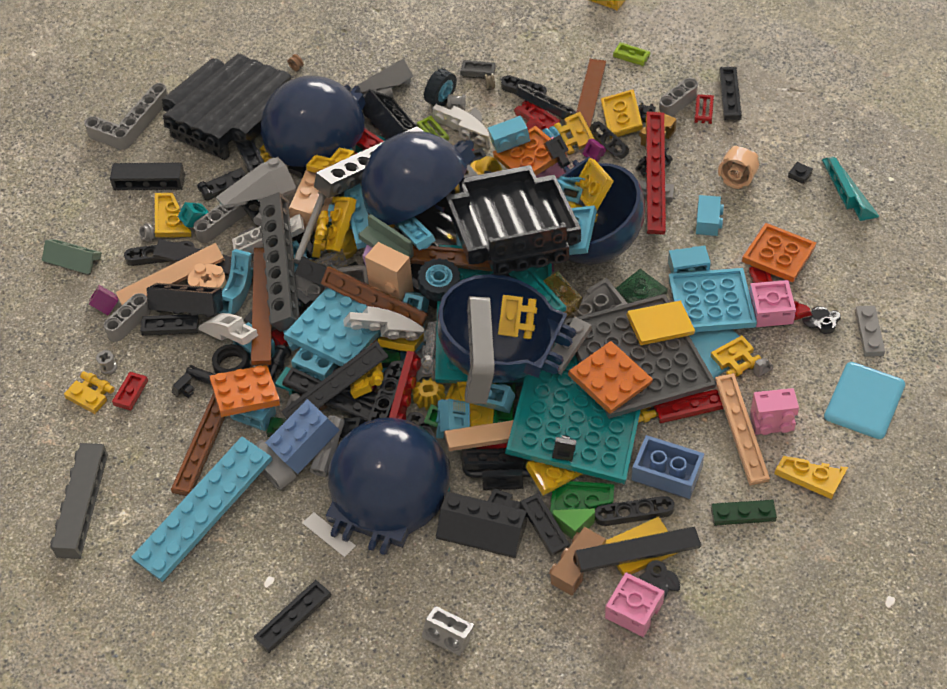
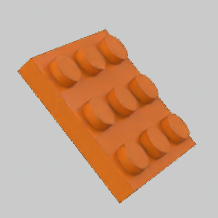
M537 126L528 130L530 142L497 153L496 150L493 151L494 158L507 169L531 165L536 176L558 163L557 157L551 159L544 146V143L551 140V138Z
M765 223L743 255L742 262L794 282L816 248V242Z
M612 341L570 369L568 373L609 414L652 384L653 381L642 368Z
M267 365L209 376L221 417L280 406V400Z

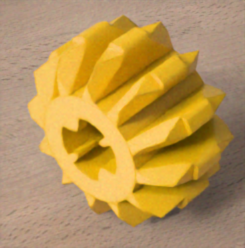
M423 378L422 383L416 382V386L412 390L413 401L419 409L425 407L427 411L431 404L438 406L439 400H445V388L440 383L433 381L432 378L428 381Z

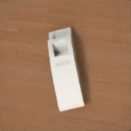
M436 104L432 108L433 118L437 123L458 130L459 137L464 140H471L479 146L490 148L489 132L474 116L456 106L449 110Z
M298 214L291 217L292 237L305 232L302 216ZM261 226L233 238V249L254 254V248L264 247Z
M368 306L362 313L349 312L343 320L344 327H351L353 330L361 328L371 331L381 330V337H388L389 339L406 338V340L413 341L418 339L424 332V328L413 320L396 312Z
M228 313L218 314L198 327L200 331L221 341L229 338L242 345L250 343L252 339L258 336L257 330L245 325L242 317Z

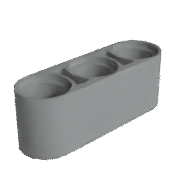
M687 78L663 95L659 100V112L673 117L694 101L697 97V80Z
M138 293L133 295L104 322V328L110 341L118 342L122 340L142 321V316L150 314L151 310H149L145 294Z
M262 439L254 444L272 457L273 460L261 473L278 490L283 489L296 479L294 471Z

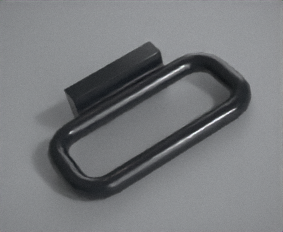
M462 464L463 473L466 476L475 479L482 478L483 490H493L494 488L498 490L524 489L523 477H531L527 469L476 471L464 470Z

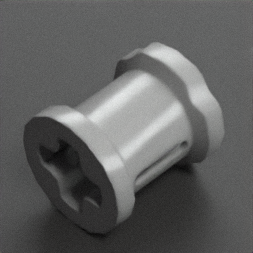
M448 94V109L456 106L465 110L466 95L452 96Z
M103 350L96 356V360L100 365V371L104 375H111L117 370V364L113 361L114 356L108 350Z

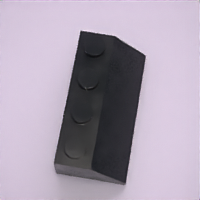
M370 89L364 96L366 104L362 109L363 115L371 120V124L380 130L379 133L386 139L418 127L393 97Z
M447 491L440 510L436 539L516 558L527 525V511Z

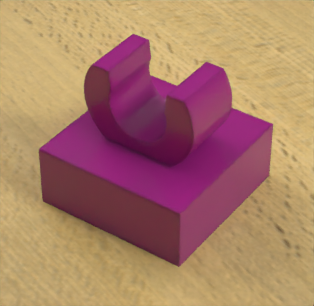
M589 139L582 154L599 163L606 149L595 139Z

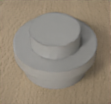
M146 223L140 226V238L145 241L153 239L155 230L151 224Z

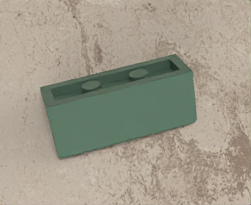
M372 214L368 216V226L358 234L361 241L371 248L377 242H380L409 256L410 259L414 256L413 242Z
M57 239L45 240L42 261L90 274L93 260L101 259L102 252Z

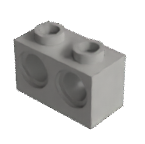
M435 606L425 620L422 637L460 656L469 644L474 625Z

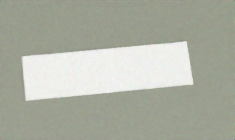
M314 512L303 522L305 526L344 557L356 546L351 541H343L341 533L336 538L331 537L333 527Z

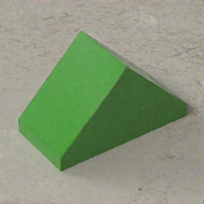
M595 509L553 510V517L562 532L573 540L577 532L580 533L584 527L589 529L595 523Z

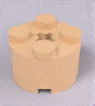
M733 146L726 153L718 167L719 177L721 176L724 179L723 182L731 188L741 189L743 186L750 185L759 168L757 153L751 152L746 148Z
M199 263L195 265L188 276V285L216 287L223 290L227 283L222 267L214 264Z

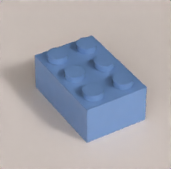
M307 399L265 443L298 474L340 430Z
M646 435L632 467V481L690 499L703 467L705 453Z

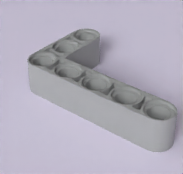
M156 83L152 85L118 125L95 116L88 117L84 124L89 138L117 149L124 150L129 148L163 109L162 98L168 94L165 84Z
M221 204L194 223L198 242L208 243L247 215L246 211L241 205L223 208ZM255 204L249 206L250 210L257 207Z
M469 296L470 371L465 388V403L486 404L494 375L490 298Z

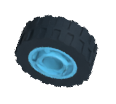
M444 68L437 69L430 76L424 88L423 95L425 101L433 106L436 104L444 106L448 101V94L453 95L457 85L456 75Z
M431 259L425 262L418 272L419 291L427 299L435 302H441L442 297L449 288L460 281L458 267L447 259Z

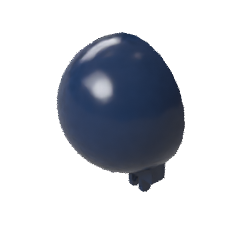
M317 75L301 76L281 85L270 96L262 113L261 137L266 152L271 158L278 157L285 165L306 167L315 155L331 158L339 147L348 150L353 148L361 139L365 129L362 109L366 103L363 93H360V87L355 86L351 90L349 85L343 86L330 78Z
M423 131L404 132L385 140L370 155L362 174L361 192L368 214H372L385 224L391 225L408 220L438 203L460 183L466 174L467 165L476 157L472 151L474 148L473 142L471 140L459 141L453 146L442 137Z
M590 157L580 163L576 159L572 161L574 167L570 169L565 166L563 168L565 173L562 176L567 178L579 177ZM598 163L612 178L613 183L596 214L598 217L597 221L594 222L588 253L569 255V260L567 261L582 265L602 264L623 254L637 239L644 222L645 200L638 180L624 167ZM579 200V203L577 204L586 207L581 200Z
M492 274L473 276L461 280L450 287L442 297L437 316L438 336L443 351L449 360L466 375H469L468 299L469 296L490 298L494 351L492 383L512 382L527 375L539 378L542 370L551 374H557L560 370L558 365L563 364L564 360L560 354L552 352L555 343L569 347L573 343L572 338L577 334L573 327L565 325L567 313L554 309L547 299L532 286L511 277ZM503 295L523 297L522 305L528 306V299H536L537 314L534 315L533 323L535 331L532 332L531 339H524V330H519L518 337L498 335ZM521 312L520 323L525 324L527 313Z
M398 418L371 420L348 433L335 449L328 470V488L332 503L326 513V518L328 522L334 524L331 530V537L336 538L341 528L344 527L343 541L348 542L353 531L370 536L368 550L374 551L379 540L383 541L380 547V554L386 555L391 544L403 548L409 534L426 525L439 512L450 487L449 466L445 453L437 440L423 427L408 420Z

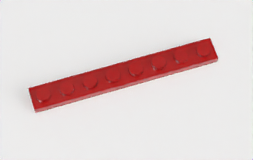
M647 111L646 234L665 235L664 113Z

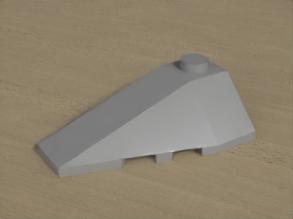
M400 59L356 86L360 87V92L400 85L401 83L404 86L410 83V78L414 76L406 61Z
M277 157L261 163L219 194L216 199L223 208L245 205L249 200H258L260 202V199L278 192L286 196L296 192L297 188L287 166Z
M605 278L587 290V294L575 303L574 308L570 312H567L566 320L625 305L627 302L611 282Z

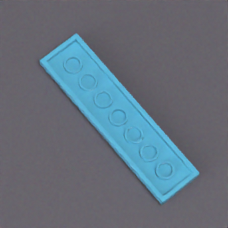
M241 436L131 558L163 582L273 460L272 457Z

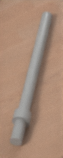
M320 191L293 260L296 264H299L301 257L304 255L324 201L327 198Z

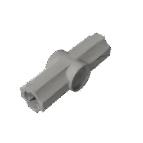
M329 416L328 419L340 431L314 457L310 468L312 474L320 477H326L333 453L339 445L337 443L345 421L336 416Z

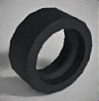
M223 345L213 353L212 365L215 374L250 367L247 351L240 345ZM235 356L242 359V362L235 368L226 369L220 367V363L227 357Z

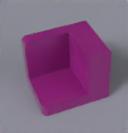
M98 285L89 299V305L106 315L111 313L118 302V296L101 285Z

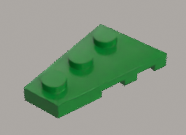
M569 481L552 491L550 513L553 516V510H596L598 506L612 504L614 484Z

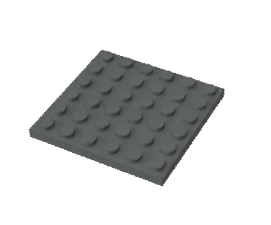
M665 294L576 317L592 325V330L575 354L579 363L612 341L653 379L652 384L611 414L605 410L609 419L716 387L714 378L689 336L640 346L627 318V311L670 303ZM574 318L565 320V325L569 326Z

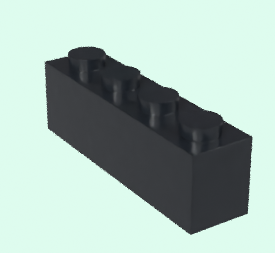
M176 162L113 163L110 174L113 190H183L185 179L183 164Z
M155 283L146 288L149 310H156L158 313L171 311L173 314L189 313L191 316L205 314L206 317H214L217 313L224 310L222 288Z

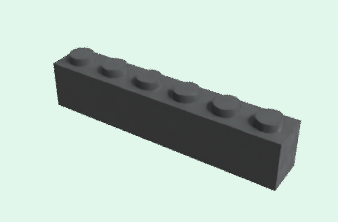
M80 443L79 449L75 452V464L70 470V482L65 487V500L61 503L60 518L57 519L55 524V536L51 538L50 548L53 550L56 558L81 559L108 457L104 444Z

